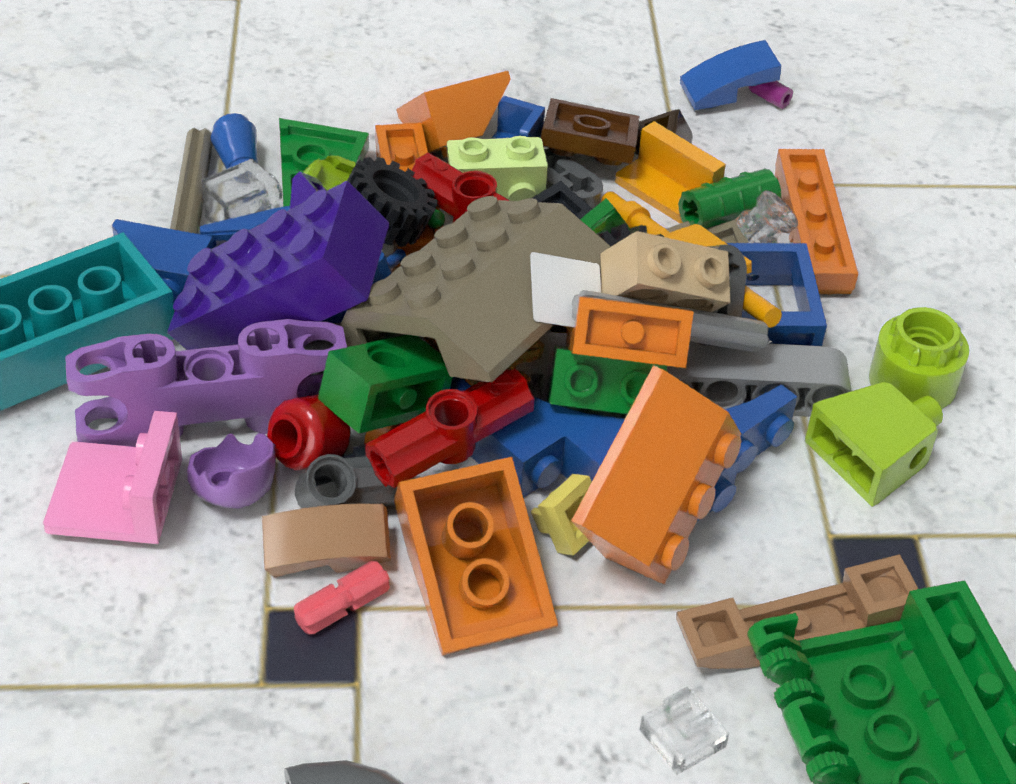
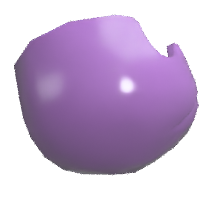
M262 433L256 434L252 444L249 445L239 442L233 434H228L217 447L199 450L190 456L187 470L188 483L192 491L200 499L223 508L239 509L252 505L261 499L271 488L276 465L275 444Z

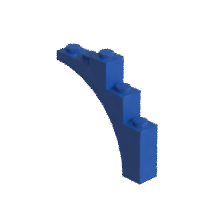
M453 377L450 389L464 391L481 381ZM783 385L750 402L725 409L730 413L741 432V447L733 465L728 469H723L714 487L715 499L709 513L712 511L715 513L722 511L732 501L737 490L735 486L737 473L746 470L759 454L771 446L778 447L782 445L791 435L795 426L793 416L798 396ZM533 396L534 410L476 442V448L471 456L479 464L512 457L524 498L539 487H548L560 474L564 475L567 479L572 474L587 475L593 481L625 419L583 413L560 405L549 404V402Z

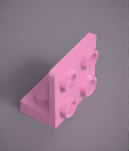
M154 411L148 433L139 434L136 447L72 442L69 445L43 521L45 532L54 535L159 544L182 462L177 413Z

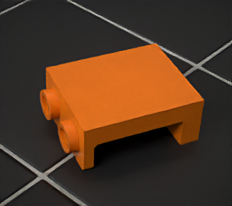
M578 296L575 326L567 328L565 344L572 354L686 368L694 311Z

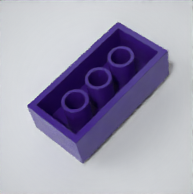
M348 181L327 191L324 189L318 190L304 203L288 211L284 209L279 210L266 222L250 230L242 229L236 232L227 242L213 249L204 248L191 259L187 267L189 275L183 291L178 295L173 304L175 312L167 333L186 350L238 345L239 334L251 324L284 319L320 322L368 300L389 222Z

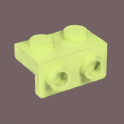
M514 136L512 138L497 139L470 137L463 140L447 141L449 165L463 173L482 171L492 175L497 182V193L510 201L532 198L546 190L548 165L543 142L539 137Z

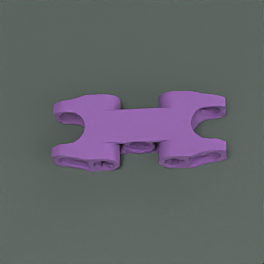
M284 319L258 322L247 326L239 334L238 345L176 351L173 342L165 336L159 334L121 336L106 342L81 347L65 357L68 390L82 396L97 395L109 397L87 401L75 409L78 442L136 447L139 434L148 433L154 411L177 413L180 437L183 434L184 425L243 418L251 430L267 434L269 419L274 409L283 401L319 394L323 374H311L325 369L328 351L347 347L343 327L329 322ZM315 340H326L334 345L326 350H304L308 343ZM91 364H102L110 369L108 372L95 375H84L79 372L83 367ZM97 419H118L116 424L109 429L94 430L88 427L91 422Z

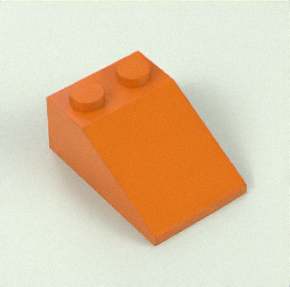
M512 457L398 483L394 503L408 557L442 656L558 626Z

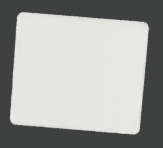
M532 252L530 254L534 320L536 322L574 327L575 320L572 318L573 307L571 304L574 295L579 294L583 290L601 293L599 265L597 263Z

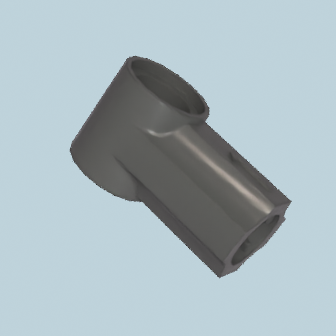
M327 454L315 459L301 474L295 485V497L301 508L340 504H383L384 506L395 505L394 497L397 487L393 488L390 485L385 487L374 474L373 467L367 456L342 458L338 455ZM325 475L331 478L337 488V497L331 498L321 495L315 489L313 483L314 476Z

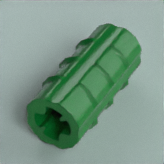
M764 168L750 173L745 171L740 173L739 176L732 178L724 177L718 182L711 184L703 183L700 187L682 192L678 202L679 214L683 223L689 221L690 225L699 224L705 229L738 218L739 220L746 217L755 218L760 213L778 207L781 200V188L778 179L769 169Z

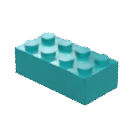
M124 232L0 279V411L67 384L65 357L81 347L106 342L121 336L159 334L174 340L167 333L175 312L173 309V293ZM91 364L83 367L79 372L89 375L107 366Z

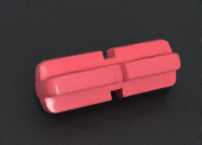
M370 561L338 579V587L335 588L333 584H329L301 600L293 607L297 624L306 634L313 635L348 615L346 608L349 607L350 610L355 611L386 593L390 588V578L387 571L377 561Z

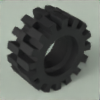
M366 157L363 161L359 160L347 181L389 222L384 244L392 245L395 240L399 247H406L407 243L413 245L417 239L419 240L436 210L437 200L433 199L435 196L432 189H425L428 183L422 178L416 180L413 177L415 172L409 168L406 172L399 169L400 164L392 161L390 165H387L385 159L377 157L375 161L371 157Z

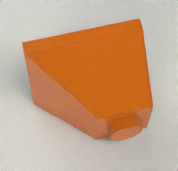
M509 71L424 92L397 108L398 118L402 123L422 122L428 153L441 150L443 158H447V141L483 136L511 80Z

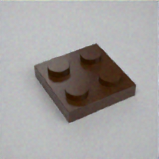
M551 98L542 128L541 139L544 147H549L552 153L560 156H574L576 153L593 156L596 161L605 165L618 166L622 162L632 164L640 116Z

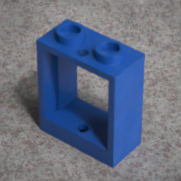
M727 243L738 248L745 257L752 261V272L746 275L745 285L793 286L798 311H781L782 317L780 322L776 326L768 328L767 336L772 341L769 344L822 346L827 323L807 243ZM742 311V318L757 320L746 311Z

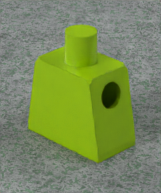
M881 382L814 403L805 442L873 507L928 463L938 433L936 426L942 422L943 413L939 403L933 397L926 395L911 402L892 384Z

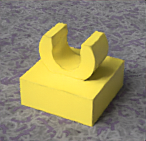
M572 474L556 490L552 491L538 505V508L534 507L530 511L539 532L550 534L557 553L574 556L589 541L571 520L592 483L590 476Z

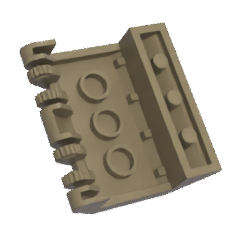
M487 196L477 199L468 205V211L455 222L436 231L435 238L421 250L404 257L400 263L401 266L387 278L373 283L368 300L347 310L340 324L344 330L347 347L379 341L385 337L387 332L435 338L449 376L493 382L555 325L536 322L533 318L530 254L536 252L597 263L600 267L601 280L600 253L611 246L563 204L542 203L533 198L506 201L497 200L494 196Z

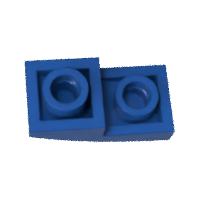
M761 40L730 49L705 60L680 76V85L694 110L713 108L737 102L738 88L780 80L782 66L767 41Z

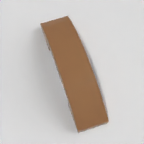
M899 554L845 568L843 583L743 609H738L732 597L676 612V620L696 667L713 669L760 667V662L756 658L748 640L747 632L753 624L760 620L796 613L799 620L794 639L797 641L900 621L909 591L917 590L918 587Z

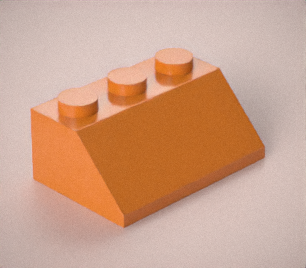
M653 366L571 521L606 559L665 584L671 571H676L683 564L689 549L688 537L697 520L705 518L709 513L715 499L714 487L723 469L730 468L739 454L741 432L730 413L665 370Z

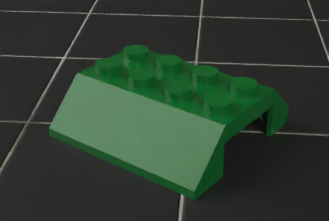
M965 580L909 591L900 621L798 641L794 639L799 620L796 613L766 618L756 622L749 628L747 637L756 658L760 662L764 676L780 685V687L776 688L777 691L774 692V699L778 708L782 711L784 722L802 762L806 764V772L813 784H1016V671Z

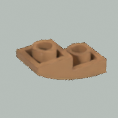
M383 504L327 505L262 516L264 569L273 577L326 565L330 566L336 573L358 569L370 561H377L379 564L391 561L387 508Z

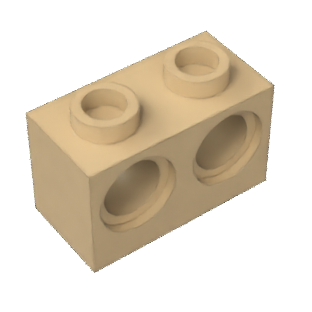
M636 231L600 253L601 293L714 312L730 303L728 251Z

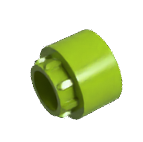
M927 307L908 309L901 315L891 318L882 326L879 332L869 370L870 384L890 383L911 402L928 395L939 403L941 409L947 407L956 397L969 357V345L965 336L960 331L961 328L946 313Z

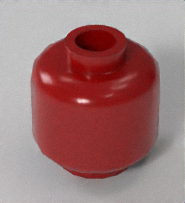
M319 395L285 400L274 409L269 419L267 437L275 444L276 459L287 468L298 471L306 470L320 456L327 454L344 456L349 446L350 426L318 399Z

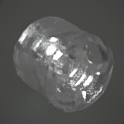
M765 190L757 197L756 206L752 210H744L736 217L738 228L750 243H778L780 235L783 233L789 234L798 226V220L792 209L778 195L768 190Z

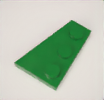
M279 118L283 207L290 206L292 178L299 171L303 172L315 160H324L327 156H340L355 163L359 160L363 161L369 149V133Z

